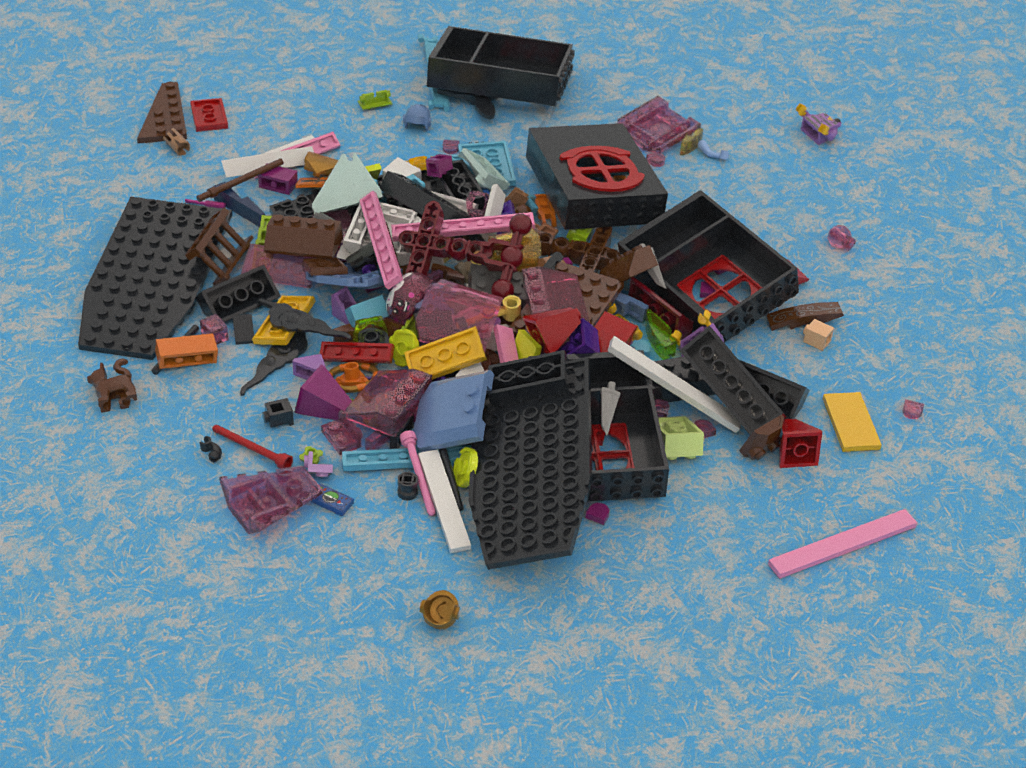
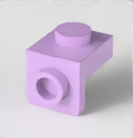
M309 451L308 455H304V468H308V472H316V476L328 477V473H333V465L312 464L313 452Z

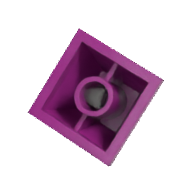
M320 365L300 387L294 413L343 421L345 417L349 418L352 415L354 408L351 407L353 401L325 366Z

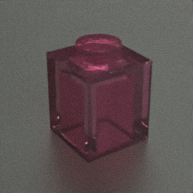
M217 314L200 320L201 334L213 333L216 345L229 340L227 325Z

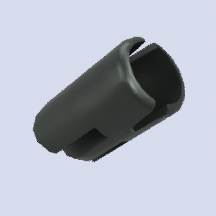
M372 242L346 258V261L350 263L352 268H355L356 272L360 271L365 265L377 260Z

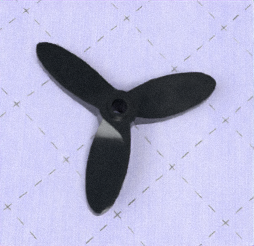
M437 89L439 94L467 100L475 106L476 111L485 119H493L495 117V107L492 101L496 100L497 97Z

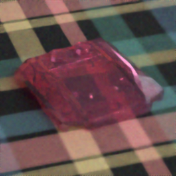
M660 96L654 97L617 119V123L624 124L638 147L659 154L701 129V123L691 117L685 119L670 109L669 102Z
M440 279L426 291L417 315L415 325L418 330V339L428 344L476 326L484 352H486L503 298Z

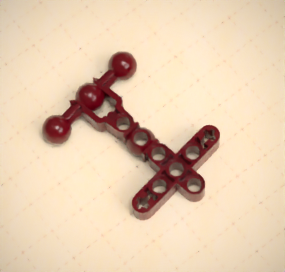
M430 201L425 206L418 232L405 230L399 234L398 240L403 250L411 253L406 274L414 272L408 278L413 287L419 288L425 284L433 257H448L449 259L452 257L457 261L467 259L468 262L472 260L474 263L485 265L489 271L502 272L501 278L493 283L491 294L497 301L503 302L505 297L514 295V286L511 283L513 273L518 272L516 268L523 262L521 250L524 249V246L521 245L523 236L527 235L532 229V221L523 213L514 215L509 221V228L513 233L510 243L509 241L491 238L489 241L472 242L463 238L452 240L451 237L446 238L443 235H439L444 220V212L437 201ZM495 250L502 251L500 261L490 259Z

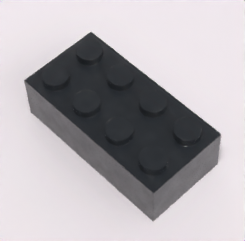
M685 356L654 361L707 396L716 395ZM650 379L655 405L683 400Z

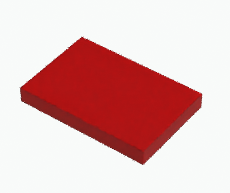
M222 98L190 101L196 132L228 129Z

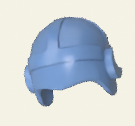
M422 104L410 106L406 114L403 115L405 128L408 127V123L423 124L426 131H428L432 125L429 109Z

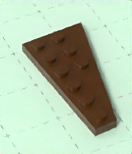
M169 81L161 84L137 137L138 144L164 141V136L171 141L172 139L167 135L168 132L174 137L177 136L171 130L172 128H175L187 139L178 82Z

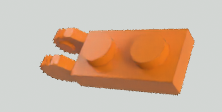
M534 194L536 196L534 203L539 208L536 213L538 219H540V225L547 223L546 220L550 219L552 227H557L556 213L546 194Z

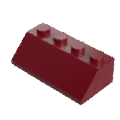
M634 277L630 278L628 296L649 305L645 321L668 339L675 330L682 333L680 340H683L692 333L694 324L692 320L647 285Z

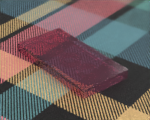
M250 243L241 274L264 264L274 283L311 288L313 281L306 279L307 270L302 266V259L314 257L264 253L263 245Z

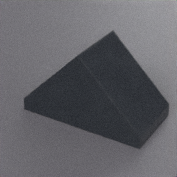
M252 314L233 316L232 321L236 345L253 343Z

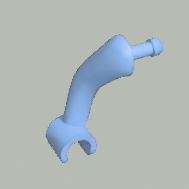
M700 140L697 144L698 148L708 157L723 160L729 157L728 151L721 150V153L710 150L705 140Z

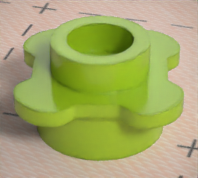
M311 446L305 447V451L299 455V459L304 462V455H308L309 451L313 452L312 464H318L319 457L323 456V451L316 450Z

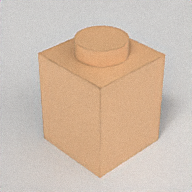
M814 319L803 330L805 335L803 342L823 351L831 342L834 327Z

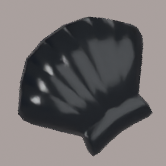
M371 327L358 332L359 343H390L387 333L381 329Z

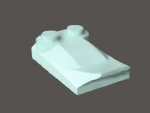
M463 148L461 153L458 154V157L470 164L472 171L476 175L475 179L481 188L487 187L491 191L492 185L498 184L503 191L509 187L510 183L485 157L466 148Z

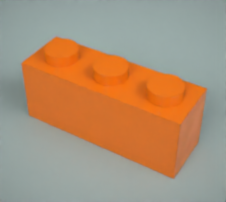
M212 333L156 339L155 353L159 369L217 363L218 348Z

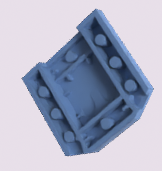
M347 262L342 263L348 268V274L311 276L306 272L307 280L319 284L360 289H374L384 286L380 270L363 274L362 271L356 272L355 268H352L350 263Z
M491 370L430 383L419 400L413 430L417 438L418 449L421 452L483 441L486 424L482 420L486 392L492 390L494 373Z

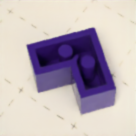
M582 318L580 320L581 323L569 336L570 341L561 346L557 351L565 350L566 354L599 353L598 330Z

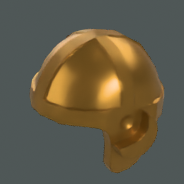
M436 591L426 600L421 601L420 613H423L424 620L433 628H449L460 618L459 603L456 597L449 591Z

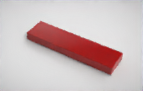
M322 341L320 354L325 362L392 364L395 346L391 343Z

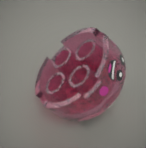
M409 272L403 275V280L388 290L390 293L386 300L387 314L392 320L404 325L407 319L410 320L413 316L416 304L428 295L434 281L419 272Z

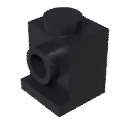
M288 398L264 403L265 411L262 412L264 423H269L270 427L288 423L290 426L294 425L293 409Z

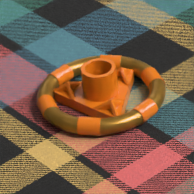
M348 362L329 370L332 376L344 371V374L338 376L335 380L345 393L367 390L379 381L381 375L375 366L368 363ZM359 369L371 372L373 374L372 378L368 380Z

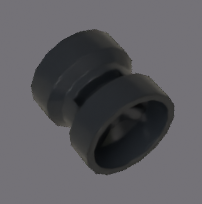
M413 472L401 473L397 478L398 496L402 500H413L418 495V477Z

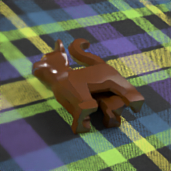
M118 359L114 363L113 369L116 373L120 374L118 376L107 379L103 363H100V369L93 371L91 375L87 376L88 383L92 384L96 389L98 406L101 413L111 410V399L120 398L118 401L121 409L129 408L131 398L134 401L137 400L136 389L131 380L132 374L128 369L121 367L128 364L127 359Z

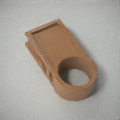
M515 187L505 198L504 202L511 200L515 207L518 204H525L529 200L527 198L529 195Z

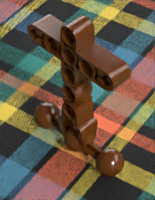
M518 204L514 207L516 214L532 212L531 208L525 204ZM535 226V229H531L527 235L523 236L524 239L521 242V245L524 246V249L521 250L524 255L551 256V254L553 255L554 252L558 251L562 254L563 258L568 257L572 263L580 265L579 268L598 273L599 270L607 266L606 262L620 256L619 251L609 248L612 227L596 228L590 243L578 240H571L570 242L564 237L555 239V235L537 230ZM495 250L490 259L500 261L502 251Z

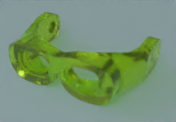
M374 316L356 320L353 331L354 342H358V333L369 324L382 327L383 331L388 335L383 317Z

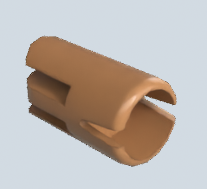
M172 128L171 130L177 136L174 137L168 132L167 135L172 139L171 142L165 136L163 140L178 155H185L186 153L183 149L189 151L190 144L175 128Z

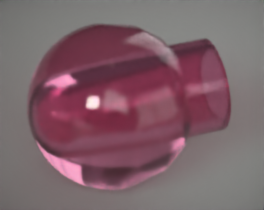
M836 225L828 232V241L835 248H844L849 251L856 243V239L852 237L851 231L844 225Z

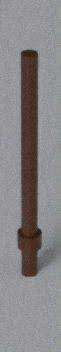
M280 158L222 185L213 186L207 189L206 192L197 195L196 199L198 202L208 198L212 199L225 190L283 165L284 162Z

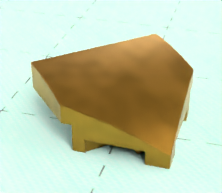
M308 151L304 159V169L313 172L315 177H320V175L329 177L338 160Z

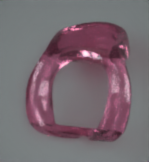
M479 191L470 192L466 201L468 214L472 217H484L490 195ZM476 195L484 196L485 198L483 210L473 209L472 207Z

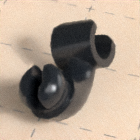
M205 436L204 442H199L200 449L203 452L211 451L208 454L209 460L217 462L222 456V450L218 444L212 442L211 437Z

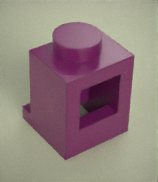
M438 154L426 159L427 176L442 177L443 174L447 173L446 171L453 169L452 156Z

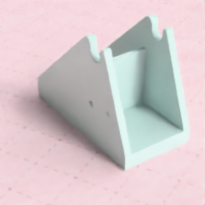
M353 153L352 161H349L345 154L341 155L312 203L314 214L315 212L327 214L358 206L359 200L372 191L377 194L379 200L382 199L381 189L356 153Z

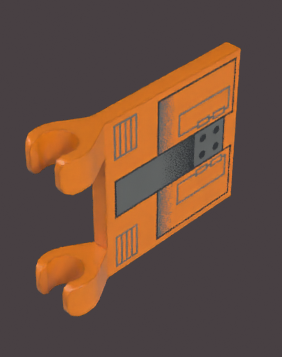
M328 177L300 178L295 186L296 188L323 187Z

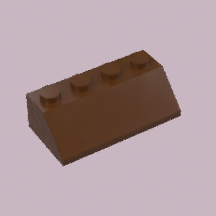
M272 215L266 228L264 253L333 259L343 240L341 221Z
M639 245L606 262L607 266L602 268L599 274L625 282L657 266L658 263L650 245L645 247Z

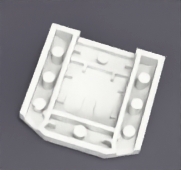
M379 202L385 222L388 224L391 238V225L421 222L417 212L411 209ZM360 203L343 240V246L352 254L371 242ZM399 241L393 242L399 264L402 266L408 264L411 253L405 252Z

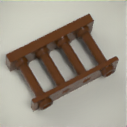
M225 207L211 217L185 254L189 261L195 257L200 258L217 275V278L212 283L214 286L230 279L231 276L229 274L243 253L251 247L250 243L254 238L251 235L243 240L226 222L229 211ZM219 227H222L237 242L238 246L236 249L219 232ZM212 237H215L231 254L229 259L212 243ZM207 247L225 265L222 270L205 253L204 248Z

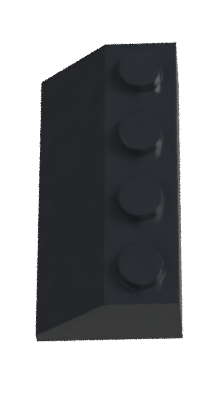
M263 264L201 291L196 296V300L203 313L216 325L232 319L233 316L242 315L262 306L258 303L260 298L273 301L281 296Z
M739 360L785 414V419H794L802 409L810 390L805 386Z

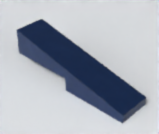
M223 182V183L214 185V187H217V186H219V185H222V184H224V183H226V182ZM232 188L214 197L215 201L225 203L228 209L260 227L261 217L265 213L249 197L241 198Z

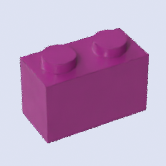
M280 166L258 176L259 188L286 195L292 193L296 187L295 184L298 182L296 170Z

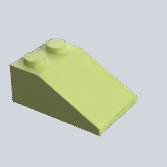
M686 416L658 417L668 460H675L677 457L694 459L696 456H703L704 432Z

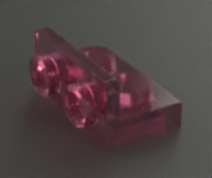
M343 410L338 411L339 419L321 425V432L339 455H342V451H353L360 448L363 435L361 429L354 425L352 418L346 415Z

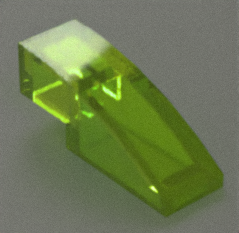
M647 309L645 330L652 348L662 360L674 357L677 341L671 337L672 329L651 309Z

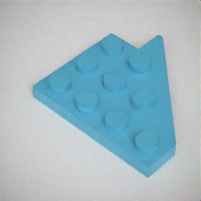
M506 141L458 144L459 154L463 148H466L485 157L510 183L509 186L516 185V178ZM458 154L451 155L452 161L462 159L458 157ZM464 160L465 164L467 165L471 173L474 174L470 167V164L466 160Z

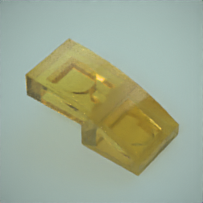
M697 127L693 135H685L681 142V156L691 153L698 147L697 144L702 140L704 129Z

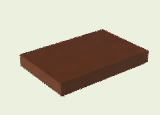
M333 257V259H302V266L311 276L348 274V268L337 257Z

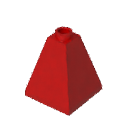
M569 307L525 315L522 318L530 336L542 346L541 352L547 354L556 352L581 323L580 319L582 317L577 308Z
M784 419L779 435V467L818 466L822 430L797 419Z

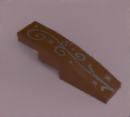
M838 302L803 304L766 315L772 331L789 325L790 329L805 324L810 325L814 319L826 323L844 316Z

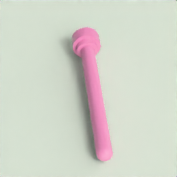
M405 431L400 434V441L408 449L414 472L418 477V484L427 513L433 516L436 511L415 448L417 438L414 431Z

